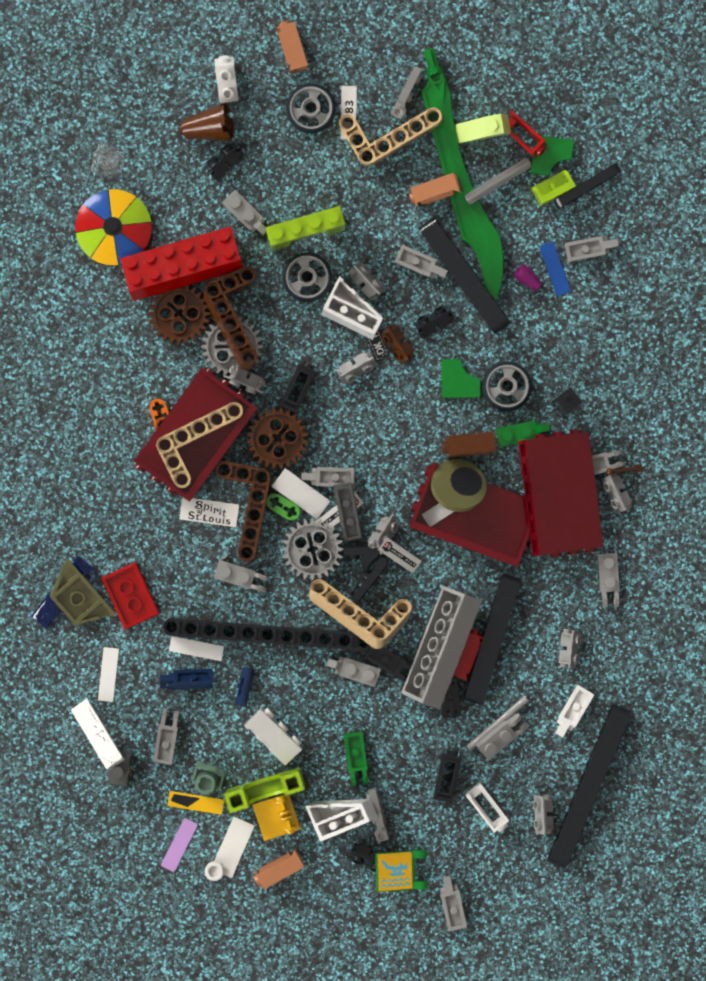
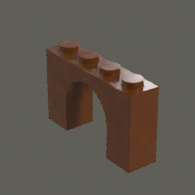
M493 431L447 436L441 443L442 455L446 454V458L491 454L496 451L495 433Z

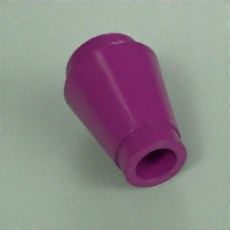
M522 264L514 273L517 281L534 291L542 285V282L529 265Z

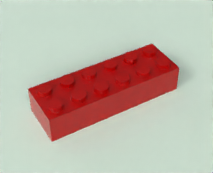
M231 226L120 258L128 290L133 301L226 275L243 268Z

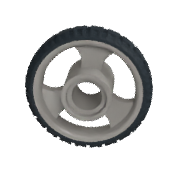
M309 83L297 87L290 94L287 100L286 112L290 123L296 129L312 134L325 130L332 123L335 117L336 105L332 94L326 88L318 84ZM307 91L309 97L302 102L301 108L293 107L295 99L301 93ZM321 94L328 101L329 114L321 112L320 103L317 100ZM307 105H315L316 111L313 113L307 112ZM301 116L309 120L317 119L319 125L305 126L298 122V119Z
M310 252L300 253L292 257L285 265L282 275L283 285L288 294L294 299L301 302H313L319 300L328 292L332 283V272L329 264L321 256ZM311 260L318 262L323 267L325 276L318 277L315 270L309 267ZM298 263L301 266L297 275L298 280L290 283V270ZM304 273L312 274L313 278L310 282L302 280ZM318 285L321 289L313 295L300 294L302 287L310 288Z
M505 361L493 365L486 372L482 382V390L485 399L491 406L501 411H513L523 406L529 399L532 391V381L526 369L521 365ZM501 369L504 377L499 380L497 387H489L492 375ZM514 371H518L525 381V390L517 388V382L512 377ZM504 381H509L512 384L511 391L507 392L502 389ZM499 394L502 396L513 395L516 398V402L513 404H501L495 399Z

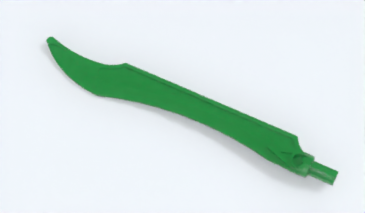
M435 48L426 49L423 52L428 66L426 70L428 82L421 90L426 110L437 108L443 116L442 123L434 128L432 133L444 176L451 173L457 174L462 193L455 192V195L450 196L461 238L475 251L482 269L485 287L495 301H497L503 276V251L500 235L490 222L479 200L473 204H469L466 201L465 195L474 189L467 175L457 142L450 91L443 66H439ZM431 113L429 115V121L436 122L439 119L438 113Z

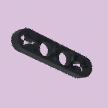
M617 163L611 165L553 201L555 206L559 210L619 174L621 172L620 167Z

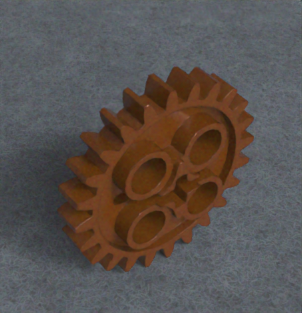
M188 285L184 289L181 287L167 291L164 294L160 293L158 294L159 299H152L155 305L149 306L154 311L148 313L149 317L153 318L149 323L155 325L152 330L154 332L158 331V338L164 335V342L170 339L171 345L177 341L178 345L181 346L182 341L189 345V339L196 342V335L202 337L200 331H207L204 324H210V321L206 318L211 317V313L206 312L209 309L207 305H204V299H201L203 296L202 292L196 294L197 289L194 287L190 291ZM178 298L185 299L182 305L175 304ZM171 303L179 313H183L184 318L192 326L189 327L180 316L177 317L175 311L167 304ZM170 311L171 316L164 319L161 317L163 312ZM191 311L198 312V316L196 318L192 319L188 317ZM178 324L185 326L181 332H176L175 327Z
M274 407L272 408V413L265 410L264 417L259 413L260 420L253 419L256 425L249 426L253 431L252 433H247V436L252 437V440L247 441V444L253 445L249 451L256 452L253 458L259 456V464L266 461L265 467H268L271 463L273 469L276 468L277 464L283 469V464L285 463L288 467H290V461L297 463L295 457L302 458L303 456L300 451L307 450L303 447V444L309 443L307 440H304V437L309 434L303 433V430L307 427L300 426L303 420L299 419L296 421L297 414L295 413L293 416H290L289 409L286 413H283L282 407L279 412H276ZM273 420L281 422L279 430L271 429L270 425ZM288 424V429L281 436L283 441L281 443L276 442L272 450L267 452L268 447L275 440L273 435H279L285 425ZM290 431L295 432L297 435L296 440L293 442L286 440V434ZM262 435H267L270 442L262 446L259 443V438ZM276 447L284 448L285 454L282 457L275 456L274 450Z

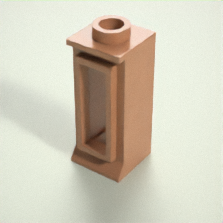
M290 21L281 22L276 29L288 68L290 67V75L307 70L308 63L295 21L291 23Z
M451 173L411 187L412 193H409L412 204L421 207V205L455 195V192L462 193L457 174Z
M295 848L292 853L288 852L260 867L259 871L256 869L255 876L253 877L258 887L262 886L263 889H266L303 869L305 864Z

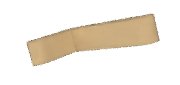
M430 108L371 144L352 115H343L339 120V125L359 161L365 166H372L438 127L443 121V116L439 109ZM431 113L439 114V119L436 122L429 121ZM347 119L353 120V126L349 129L344 128V122ZM417 122L421 123L422 130L414 132L412 126ZM400 132L406 134L403 142L396 141V135ZM356 136L363 137V142L360 145H354L353 143ZM383 142L389 143V149L386 152L379 150V146ZM366 152H371L373 155L372 160L369 162L363 161V155Z
M229 403L158 439L156 443L157 449L177 487L186 488L191 481L177 449L239 419L243 414V408L239 403ZM231 406L239 408L240 413L238 416L234 417L229 414ZM219 414L223 420L220 425L212 423L211 418L213 415ZM195 424H204L205 431L200 434L196 433L194 430ZM180 431L188 434V439L185 442H180L177 439V434ZM162 440H168L171 444L170 448L166 451L162 450L159 446ZM169 458H178L179 465L176 468H171L168 465ZM184 474L187 476L188 481L185 485L177 483L178 475Z
M314 580L309 591V599L375 649L383 648L408 621L412 610L409 601L400 599L377 621L323 580Z

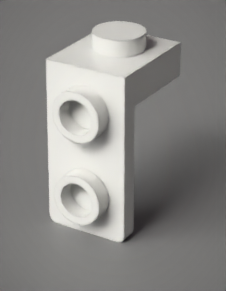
M220 56L218 59H215L220 103L238 101L234 57Z

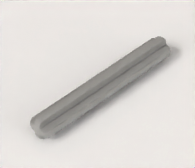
M528 158L522 159L465 195L466 201L469 204H473L531 168L530 160Z

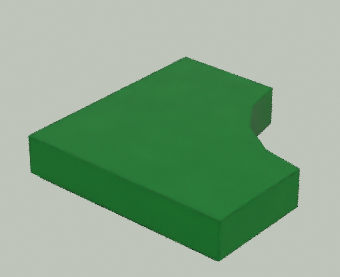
M540 135L547 143L545 146L546 150L542 155H537L535 158L532 157L530 173L549 176L551 169L557 163L571 160L574 140Z
M442 359V398H480V378L472 377L466 373L462 367L461 359Z

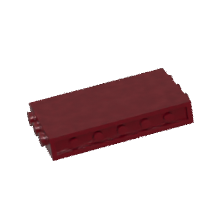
M201 367L198 374L134 459V462L137 463L134 467L142 473L148 471L152 474L150 477L158 484L163 482L167 485V491L174 496L178 493L189 502L258 409L246 400L247 396L241 391L237 390L235 392L230 389L231 384L226 380L222 379L219 381L215 378L216 373L207 367L205 370ZM229 403H239L243 408V414L239 419L177 449L191 478L190 484L186 488L177 487L157 449L156 443L158 439ZM237 406L229 408L231 416L239 415L240 410ZM215 414L211 418L212 423L215 425H220L223 420L219 414ZM202 423L195 424V432L203 433L205 425ZM180 431L177 434L178 441L185 442L188 439V434ZM162 440L159 446L162 450L166 451L170 448L171 444L168 440ZM169 458L168 465L171 468H176L179 465L178 458ZM180 474L177 476L176 481L179 485H185L188 478L186 475Z
M582 429L572 430L570 435H564V431L555 432L552 437H547V434L535 435V439L518 441L532 556L550 554V558L560 557L562 552H568V555L580 554L579 550L585 549V552L589 553L597 552V548L604 547L589 432L582 433Z
M434 462L432 466L428 465L424 476H427L425 484L421 483L417 493L420 494L419 501H414L411 512L414 514L409 527L518 567L522 554L527 553L530 545L527 542L530 532L525 496L487 483L486 494L476 508L466 512L454 511L430 527L422 514L439 504L431 491V478L439 465Z

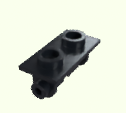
M228 143L221 149V153L217 157L213 156L208 160L205 169L209 172L212 170L210 174L214 179L220 178L229 169L225 165L226 162L233 166L242 158L243 152L239 148L235 150L238 147L235 143Z
M447 305L440 306L428 316L423 315L419 317L413 324L418 329L420 337H426L437 331L434 324L437 323L441 329L451 324L454 316Z
M452 678L441 705L443 718L462 716L457 678Z
M354 843L353 851L348 857L355 864H364L376 873L375 853L380 852L374 850L373 855L370 856L371 848L361 843Z

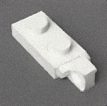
M576 685L558 716L557 723L560 725L555 732L557 735L563 737L567 730L572 731L577 726L594 696L593 693Z

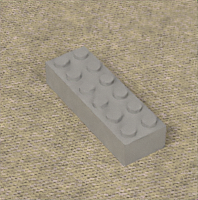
M442 586L402 689V694L422 704L437 709L441 708L467 638L473 627L474 620L480 609L481 600Z

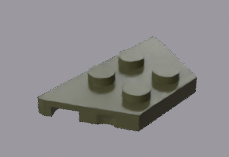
M68 558L65 559L51 591L50 598L75 626L87 621L99 620V618L114 616L116 613L75 565Z

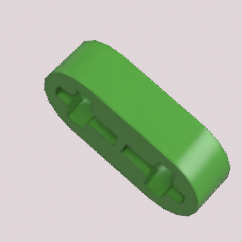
M279 494L268 496L266 503L269 509L288 520H295L299 517L300 509L296 504ZM278 497V502L283 504L282 508L277 505L272 507L270 499ZM286 506L290 509L295 507L296 516L288 517V512L284 510V507Z

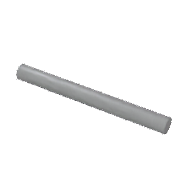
M525 696L518 700L466 745L469 750H474L479 741L503 721L508 720L518 712L529 700Z

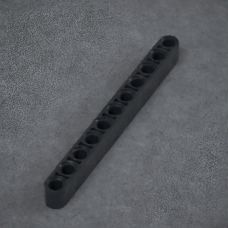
M170 618L163 624L164 632L170 636L360 651L368 650L371 647L369 644L366 647L360 646L358 644L359 637L351 631ZM170 621L177 624L175 632H170L167 628ZM188 623L196 625L195 633L191 634L186 630ZM209 624L216 628V632L213 635H209L205 631L206 626ZM227 626H232L235 629L233 636L229 637L225 634L224 630ZM247 627L254 630V636L251 638L244 636V629ZM265 629L272 630L273 638L265 639L263 631ZM288 630L292 633L293 637L290 641H285L282 638L283 631ZM303 632L311 634L312 639L310 642H303L301 640ZM324 633L329 634L331 637V641L328 644H323L320 641V636ZM340 636H349L350 643L348 645H341L339 642Z

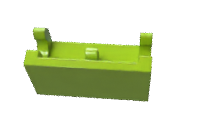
M563 170L538 185L531 187V190L541 207L575 188L576 185L568 171Z

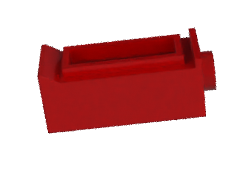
M511 110V117L509 118L510 130L518 123L538 144L531 149L513 131L509 135L533 158L537 155H542L546 150V141Z
M471 629L453 676L467 681L466 673H470L481 645L479 640L483 639L482 636H479L481 632Z

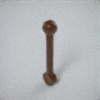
M636 464L635 467L614 470L609 468L606 470V474L613 475V473L634 470L641 472L643 466Z

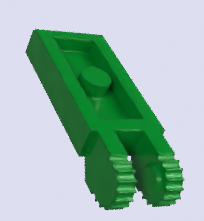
M363 732L344 733L348 771L351 775L352 787L357 786L355 771H362L363 783L368 785V767Z

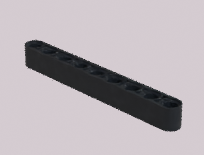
M614 703L612 704L549 852L548 862L564 869L567 867L631 715L630 710Z

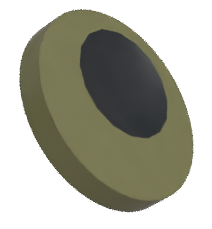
M450 459L441 463L435 469L431 478V491L434 498L440 505L451 511H470L482 502L486 494L487 483L482 471L473 463L463 459Z

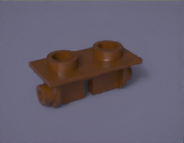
M393 324L381 332L384 342L389 345L393 351L394 358L401 365L415 356V351L408 341L400 342L405 336L399 326L396 327Z

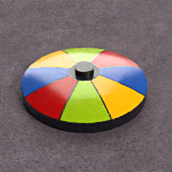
M118 189L104 190L91 196L80 208L75 224L76 237L82 250L95 262L106 266H122L120 258L144 252L147 249L152 236V220L145 205L133 194Z

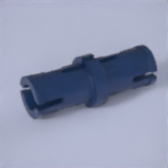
M243 667L240 683L237 685L238 693L235 705L247 707L248 696L253 687L251 684L255 669Z

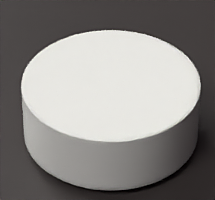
M211 861L206 865L205 875L209 880L218 881L223 877L224 867L220 862Z

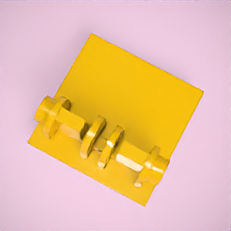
M283 794L252 804L264 841L285 834L289 835L301 829L290 795L286 796Z

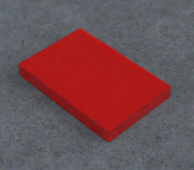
M137 562L101 578L125 630L160 614Z

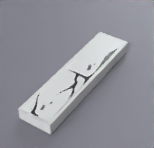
M85 699L71 709L108 771L125 760L89 700Z

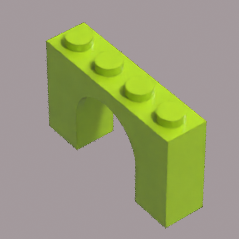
M337 206L265 227L273 252L290 247V243L307 236L319 233H327L328 236L345 231V222L341 208Z
M299 766L229 788L224 796L229 812L233 813L249 808L250 804L267 797L283 793L287 796L305 790V781Z

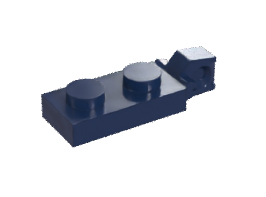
M213 669L174 670V673H170V675H160V688L171 690L212 689Z

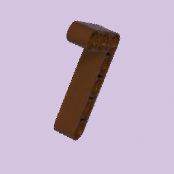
M248 266L209 282L205 286L203 299L238 365L246 371L254 368L258 356L228 298L251 288L254 284L256 273L253 268ZM247 275L251 280H244L242 276ZM225 283H231L234 287L228 288L225 286ZM213 290L217 295L211 296L208 291ZM217 307H223L226 311L223 313L219 312ZM231 323L235 328L228 329L226 324ZM241 340L244 345L238 346L234 341ZM243 357H250L252 362H246Z
M222 461L216 466V474L220 478L252 484L238 551L241 560L251 561L257 553L271 475L262 468ZM222 465L229 466L230 472L228 475L223 476L220 474L219 469ZM242 468L247 469L249 472L246 479H240L238 476V472ZM260 472H265L268 476L267 481L264 483H260L257 480V475ZM256 491H261L264 494V498L260 502H256L253 498ZM252 510L260 512V518L256 521L250 519L249 514ZM250 528L256 531V537L252 540L246 537V531ZM246 547L251 548L253 551L250 558H245L242 555V550Z

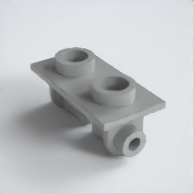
M360 262L354 265L348 272L350 274L349 277L357 286L364 282L366 285L361 290L369 299L374 301L386 290L383 288L382 282L371 275L370 269Z
M369 351L354 357L355 365H352L349 360L338 366L339 369L336 372L343 384L355 381L358 376L369 373L377 366Z
M237 365L230 367V376L224 375L225 378L230 380L229 384L238 388L242 385L246 387L245 391L253 395L256 392L264 393L260 391V388H263L265 385L263 378L250 373L247 379L248 371L241 369Z
M613 473V475L601 479L603 488L607 492L611 500V506L616 513L623 512L632 507V501L627 490L622 493L620 492V489L625 487L620 475Z
M394 514L390 518L387 516L381 518L375 528L376 532H373L368 539V546L370 548H379L386 538L391 540L392 536L397 532L398 523Z
M564 629V632L561 633L560 646H566L567 650H560L558 661L560 667L573 669L578 665L579 654H577L578 646L581 644L580 630H572L571 633V629Z
M550 794L543 796L534 795V829L537 834H552L554 819L552 815L547 816V812H553V798H551Z

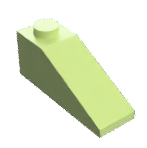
M508 114L482 117L454 125L458 144L511 133Z

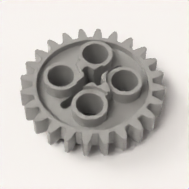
M246 320L241 325L250 339L257 356L262 357V353L258 352V350L263 349L262 345H258L262 338H256L259 331L253 332L252 330L255 325L253 324L248 327V320ZM231 323L226 324L228 329L235 328ZM210 324L211 332L205 331L208 338H202V341L206 343V345L201 346V349L206 350V352L202 353V357H208L205 364H212L210 370L216 368V375L222 371L223 378H225L224 375L226 376L229 373L231 366L239 365L230 348H215V346H229L227 342H220L217 339V336L221 334L218 325L216 324L215 327ZM234 341L238 346L244 345L243 342ZM224 352L227 354L228 359L220 361L217 355ZM247 356L245 361L250 363L252 359Z
M314 518L311 519L309 524L306 519H304V525L296 522L298 528L290 527L293 533H286L285 535L289 539L282 541L287 544V547L281 548V550L287 551V554L282 556V558L289 559L285 565L291 564L290 571L298 570L296 576L298 577L303 573L304 579L308 575H310L311 580H314L315 575L321 579L322 573L329 576L327 570L330 569L334 572L333 564L340 565L336 559L343 557L338 554V551L344 550V548L338 547V544H341L343 541L336 539L340 534L332 533L335 527L328 529L329 522L325 523L324 526L321 525V519H319L317 524ZM308 532L311 534L313 545L318 547V550L315 551L318 566L314 564L312 553L307 551L310 548L307 537ZM322 532L325 535V540L322 543H317L314 540L315 533ZM298 537L306 539L305 547L299 548L296 546L295 541ZM323 550L328 551L330 554L329 560L325 562L319 559V553ZM307 555L311 558L309 566H303L300 563L302 556Z

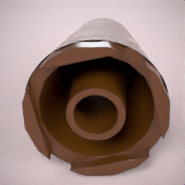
M221 103L183 119L182 124H180L181 135H184L186 139L232 141V138H234L233 118H230L228 112H231L229 105Z

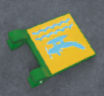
M414 849L375 853L376 892L428 889L427 881L422 879L415 880V859L427 858V850Z

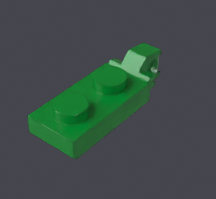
M538 421L496 428L499 447L518 444V441L535 439V435L550 431L549 423L539 425Z

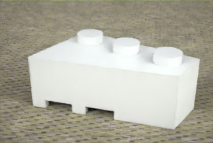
M340 276L321 314L373 340L383 319Z
M261 707L244 726L248 730L250 729L256 735V738L260 742L262 741L269 751L286 766L302 750L300 746L302 742L295 735L291 737L287 733L289 729L281 721L278 723L273 718L275 714L268 707L266 709Z
M370 799L314 801L306 805L320 842L378 817Z

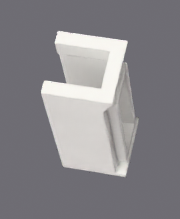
M478 783L465 793L468 800L493 832H501L508 826L507 822H509V819L481 783ZM480 793H483L500 816L493 822L475 800V797Z

